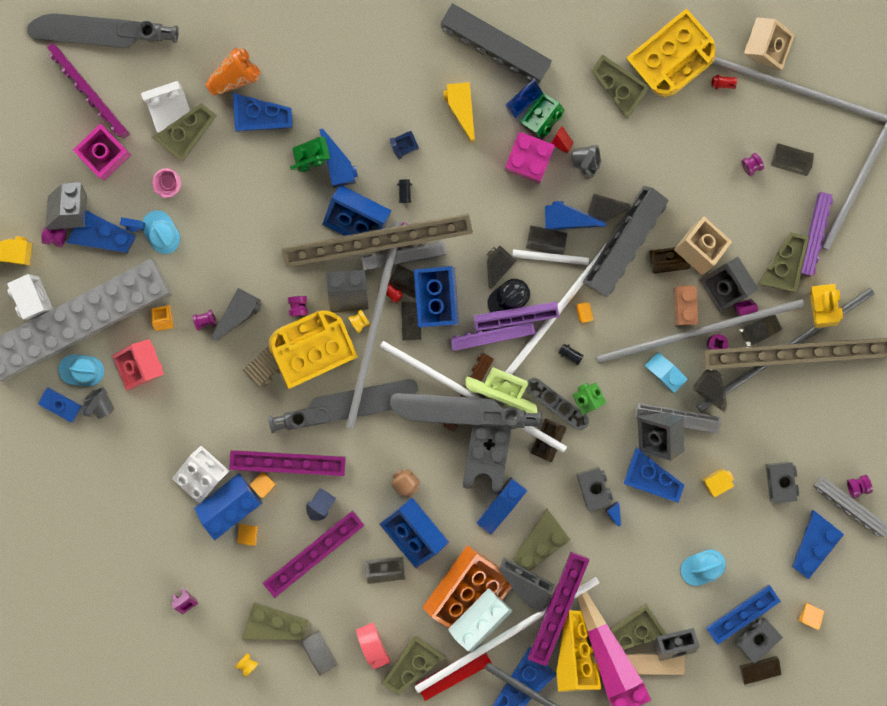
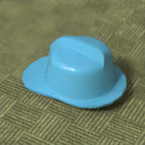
M154 210L149 212L142 222H145L143 232L150 245L161 254L175 251L180 243V235L171 218L162 211Z
M73 354L61 360L58 372L65 383L79 386H94L102 380L104 367L101 361L95 357Z
M716 550L702 551L684 560L680 569L681 576L690 585L706 584L722 576L726 566L725 559Z

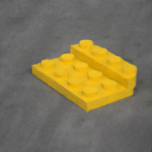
M686 8L626 59L650 86L651 90L665 98L679 92L706 70L716 57V48L713 38Z
M320 310L278 328L269 338L270 353L273 354L287 389L358 357L342 319L331 311Z

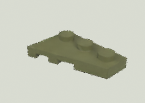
M603 54L591 70L628 119L650 86Z
M201 103L151 138L181 161H184L217 115Z
M790 232L758 284L797 293L809 236Z
M546 509L539 522L513 557L517 565L528 571L570 541V538L548 509Z
M254 602L242 639L302 640L309 620Z
M646 604L610 628L623 650L652 642L656 637L666 635V632Z
M414 635L382 684L398 695L424 673L444 660L446 656Z

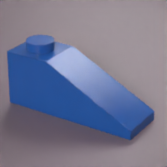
M323 128L319 129L321 137L325 136L330 159L326 161L333 188L356 183L355 177H358L356 166H352L350 160Z
M554 201L552 205L545 206V229L564 230L606 227L605 222L572 206L564 205L563 201Z
M510 478L476 523L492 535L525 495L527 489L513 478Z

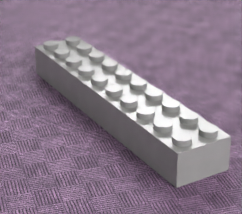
M149 259L0 336V382L8 380L172 295L156 261Z

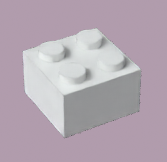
M27 274L7 283L9 287L7 289L8 294L12 300H15L17 305L15 310L20 318L33 320L53 309L39 276Z

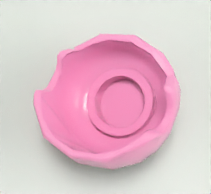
M169 168L159 170L154 175L152 181L154 192L160 195L161 198L174 197L182 186L180 176Z

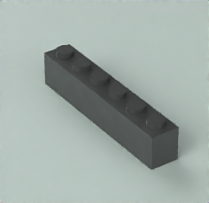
M453 3L441 21V28H443L442 31L445 34L457 36L461 43L467 46L471 44L476 47L475 50L478 53L490 55L494 62L500 65L504 63L509 66L508 69L511 72L523 74L526 76L525 79L533 84L535 82L540 84L551 65V59Z
M643 186L582 283L596 293L608 297L614 291L619 278L624 275L629 262L635 258L638 248L645 242L647 234L655 226L657 218L666 209V204L669 200L654 188Z

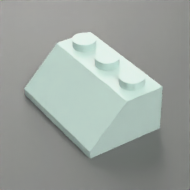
M488 588L448 630L461 646L467 651L472 652L513 610Z

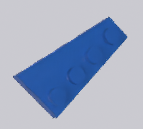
M529 646L511 676L534 691L540 692L557 674L548 664L544 666L528 660L531 646ZM506 683L492 706H525L532 698Z

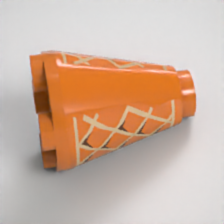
M234 48L208 78V82L205 85L213 96L246 86L258 80V75L261 72L255 64L252 65L249 60L250 55L244 48L241 50Z

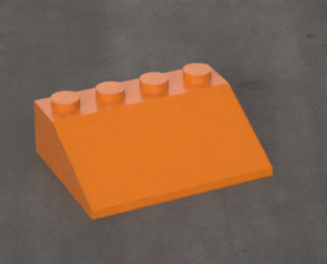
M467 545L422 608L431 618L450 628L488 588L503 600L512 586L499 571V566Z

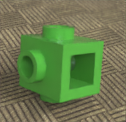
M588 382L577 387L579 391L572 394L582 415L607 403L596 382L591 385Z

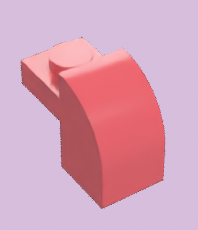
M374 622L356 629L363 654L373 670L391 663Z

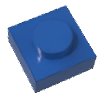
M121 217L120 225L126 227V231L137 232L138 229L144 230L145 222Z

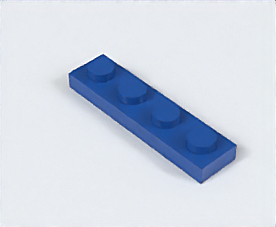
M767 585L705 628L718 645L780 603L781 600L772 587Z

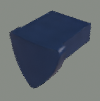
M412 131L395 138H390L391 147L399 160L402 159V156L419 149Z
M320 488L312 501L306 504L309 518L314 521L325 519L328 515V510L336 498Z

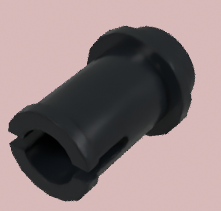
M401 179L397 184L399 186V203H411L410 186H412V183H410V179Z
M563 344L558 352L561 355L560 357L564 356L578 365L584 355L569 347L570 344Z

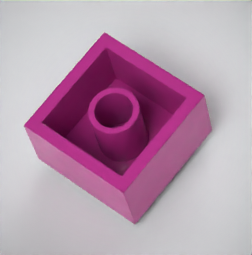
M101 123L73 149L80 159L103 181L132 155Z
M519 131L504 171L540 184L555 145Z

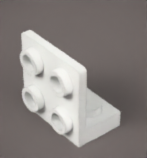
M178 81L141 93L143 101L148 105L158 133L190 111L182 85Z
M200 446L187 458L172 480L200 504L216 484L228 474L229 470L206 449Z

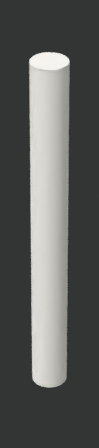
M513 250L512 257L581 265L589 264V258L523 250Z

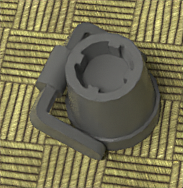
M591 145L574 149V167L580 168L582 174L586 177H594L602 162L599 146Z
M104 387L93 390L83 399L82 411L84 416L90 417L94 413L98 419H101L114 410Z

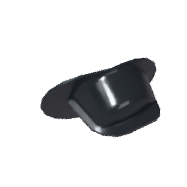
M510 279L489 295L487 302L490 313L525 306L530 298L528 285L520 279Z

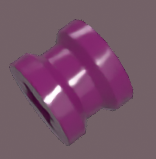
M756 152L750 158L741 160L748 176H752L756 171L764 169L763 161Z
M721 334L713 335L707 340L708 350L728 348V340Z

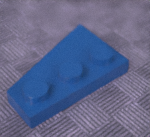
M233 93L236 132L293 128L292 108Z
M86 210L85 227L74 228L67 243L128 253L136 236Z
M635 447L623 484L679 503L684 484Z
M814 510L810 514L808 526L805 528L802 543L799 545L792 565L794 569L807 579H810L844 535Z

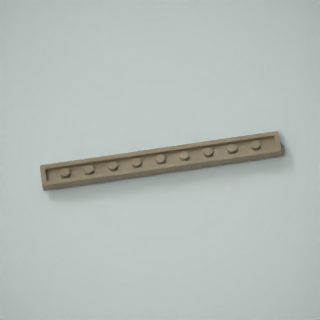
M466 213L282 248L286 267L468 235L473 233L470 215Z
M887 338L703 350L704 369L709 370L887 357Z

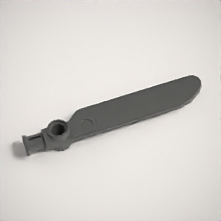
M56 13L42 15L34 19L27 27L29 36L34 39L123 48L131 46L138 39L148 42L172 40L173 43H177L179 38V28L176 25L166 27L162 24L151 23L150 21L140 22ZM148 28H152V33L146 36L145 31Z
M406 379L363 388L357 417L393 410L390 406L391 397L397 393L416 394L418 391L417 383L413 379ZM355 390L316 397L307 409L287 412L283 416L278 417L268 416L271 433L281 429L292 430L348 419ZM296 414H301L304 417V421L300 425L295 424L293 421V417Z
M403 393L394 394L390 399V406L397 414L405 419L416 422L508 427L509 429L524 428L525 426L541 429L542 412L526 413L525 410H516L515 408L502 409L492 399ZM508 416H517L514 422L510 423L507 421Z

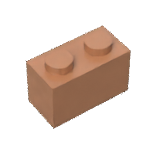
M696 286L674 287L675 326L698 324Z

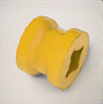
M359 310L355 316L351 315L348 317L357 333H360L364 327L371 325L362 310Z
M247 653L234 667L237 670L240 669L242 675L246 677L259 663L253 661L251 655Z

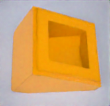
M589 302L575 306L580 324L593 321Z
M170 305L151 308L152 325L155 331L174 328Z
M261 472L250 484L252 489L262 499L276 485L265 472Z
M239 523L237 543L255 546L258 526Z
M806 603L798 620L819 630L824 611Z

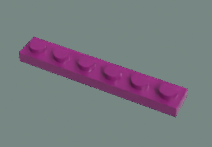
M54 43L50 44L47 47L51 52L49 54L50 58L56 64L59 62L63 66L61 71L67 78L72 77L75 83L73 85L80 93L84 91L88 96L85 98L92 107L96 106L100 110L98 115L104 122L107 120L110 122L112 132L117 137L120 135L124 139L129 136V131Z
M230 450L229 470L345 476L346 457Z
M352 510L264 581L263 585L276 598L365 526V524Z
M570 552L528 655V660L547 666L590 561L588 557Z

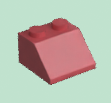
M150 339L132 344L112 355L126 391L164 375L162 365L157 358L155 348Z

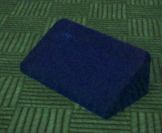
M534 79L505 105L507 112L514 118L520 115L543 94V91Z

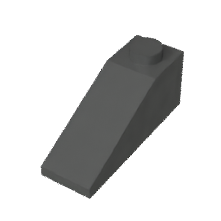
M238 288L211 339L218 341L252 317L253 313L257 314L261 307L260 299Z
M503 558L499 571L524 603L533 609L542 611L552 595L554 584Z

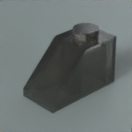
M593 194L587 214L606 222L627 211L631 204Z
M500 245L498 248L493 247L486 254L489 257L486 260L487 282L490 290L517 261Z
M776 315L758 319L739 328L747 346H750L782 330V327Z
M710 369L705 370L693 385V391L725 413L727 401L724 382L721 378L722 375L714 369L712 371Z

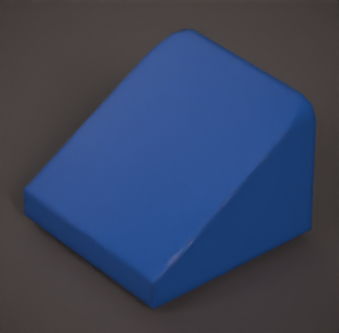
M617 501L606 508L605 511L614 524L619 527L621 526L620 503Z

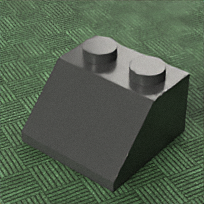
M81 182L62 183L48 195L46 230L85 227L87 195Z
M739 257L732 259L700 279L719 312L758 290Z
M365 270L326 273L331 312L369 309Z
M670 413L638 416L639 450L670 461L684 452L683 417Z

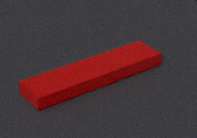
M487 652L421 691L420 693L426 701L483 670L488 662L492 664ZM444 668L418 681L416 685L420 684L421 682L438 673L439 671L443 670Z

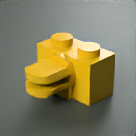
M835 284L812 286L809 292L814 328L838 326L840 320L843 319L842 308L838 307V301H840L839 289L836 290Z

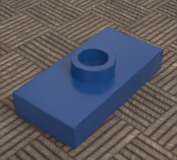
M47 387L38 405L71 423L74 422L82 405Z

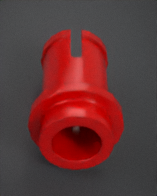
M719 74L713 76L711 81L712 88L716 90L719 88L736 89L737 77H722Z
M388 283L386 296L391 299L392 303L395 302L397 304L403 297L402 291H398Z

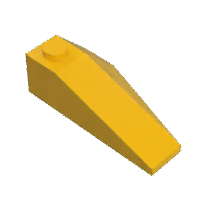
M569 610L564 622L557 666L558 692L601 690L599 667L597 663L594 664L591 653L594 651L592 646H589L586 638L588 631L581 611Z

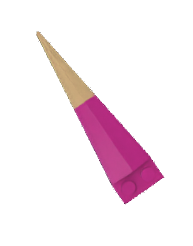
M587 591L584 592L577 599L611 706H640L651 701L640 676Z

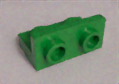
M542 92L520 120V124L543 140L551 132L554 124L562 118L565 110L560 102Z
M325 136L293 147L292 150L296 164L290 166V169L298 170L301 173L309 171L311 166L318 167L324 165L323 162L330 159Z

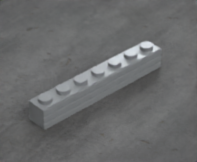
M435 241L431 245L425 243L421 247L415 245L411 246V249L400 248L399 251H396L393 265L446 255L444 242ZM388 251L386 254L380 252L376 253V256H364L362 258L364 270L368 271L385 267Z
M640 403L637 404L635 413L636 419L640 415L674 414L683 417V427L686 429H697L698 431H709L710 433H719L721 418L717 416Z
M820 476L814 485L817 492L820 494L824 493L828 500L836 502L835 505L837 507L844 508L845 513L848 515L852 514L856 521L864 523V527L868 530L872 529L876 536L885 537L887 534L886 523L826 478Z

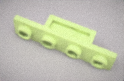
M492 367L485 383L468 376L465 380L466 388L473 393H481L488 399H496L508 407L525 410L526 413H537L535 403L521 398L528 385L526 380Z

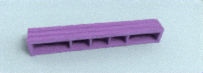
M820 192L817 195L801 275L811 277L816 273L815 265L819 261L818 253L822 249L821 240L824 239V228L828 224L826 220L830 215L829 207L833 203L832 194Z
M557 302L474 315L476 331L559 318Z
M528 322L520 325H511V327H499L500 329L496 330L492 328L488 329L487 332L480 330L476 331V334L466 333L463 337H460V335L452 336V349L455 351L535 334L533 322Z

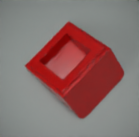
M561 126L551 144L568 154L574 142L564 127Z

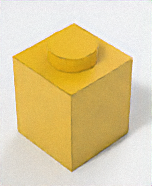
M722 468L702 479L710 496L714 498L734 487L732 474L729 470L725 471Z

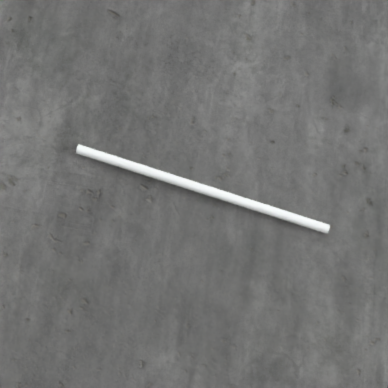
M605 243L558 303L559 315L584 284L582 283L607 243ZM556 318L544 321L505 371L506 373L513 375Z
M383 341L380 345V348L461 395L468 398H482L387 342ZM510 415L507 421L510 423L514 422L517 417ZM532 426L521 428L562 453L567 448L564 444Z
M597 577L579 586L574 599L598 585L600 582ZM548 606L416 685V691L420 693L542 619Z

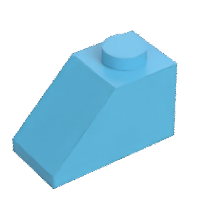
M659 352L644 365L671 393H675L688 380Z

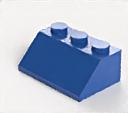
M340 185L331 198L322 225L344 236L385 228L392 210Z
M455 267L414 269L418 327L459 325Z
M239 473L196 506L194 510L203 527L215 541L263 502Z
M413 498L380 523V526L415 568L435 556L449 543Z

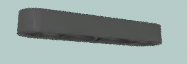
M531 378L527 381L526 391L578 430H583L588 426L589 419L586 414L582 415L578 408L541 380ZM531 382H538L537 387L541 390L543 387L546 388L540 398L537 397L538 391H530L531 386L529 384ZM546 393H553L555 396L553 403L548 404L544 401ZM563 404H567L570 407V412L567 415H562L559 411L560 406ZM574 410L577 411L574 414L579 418L584 417V425L577 426V421L574 418H571V421L568 420Z

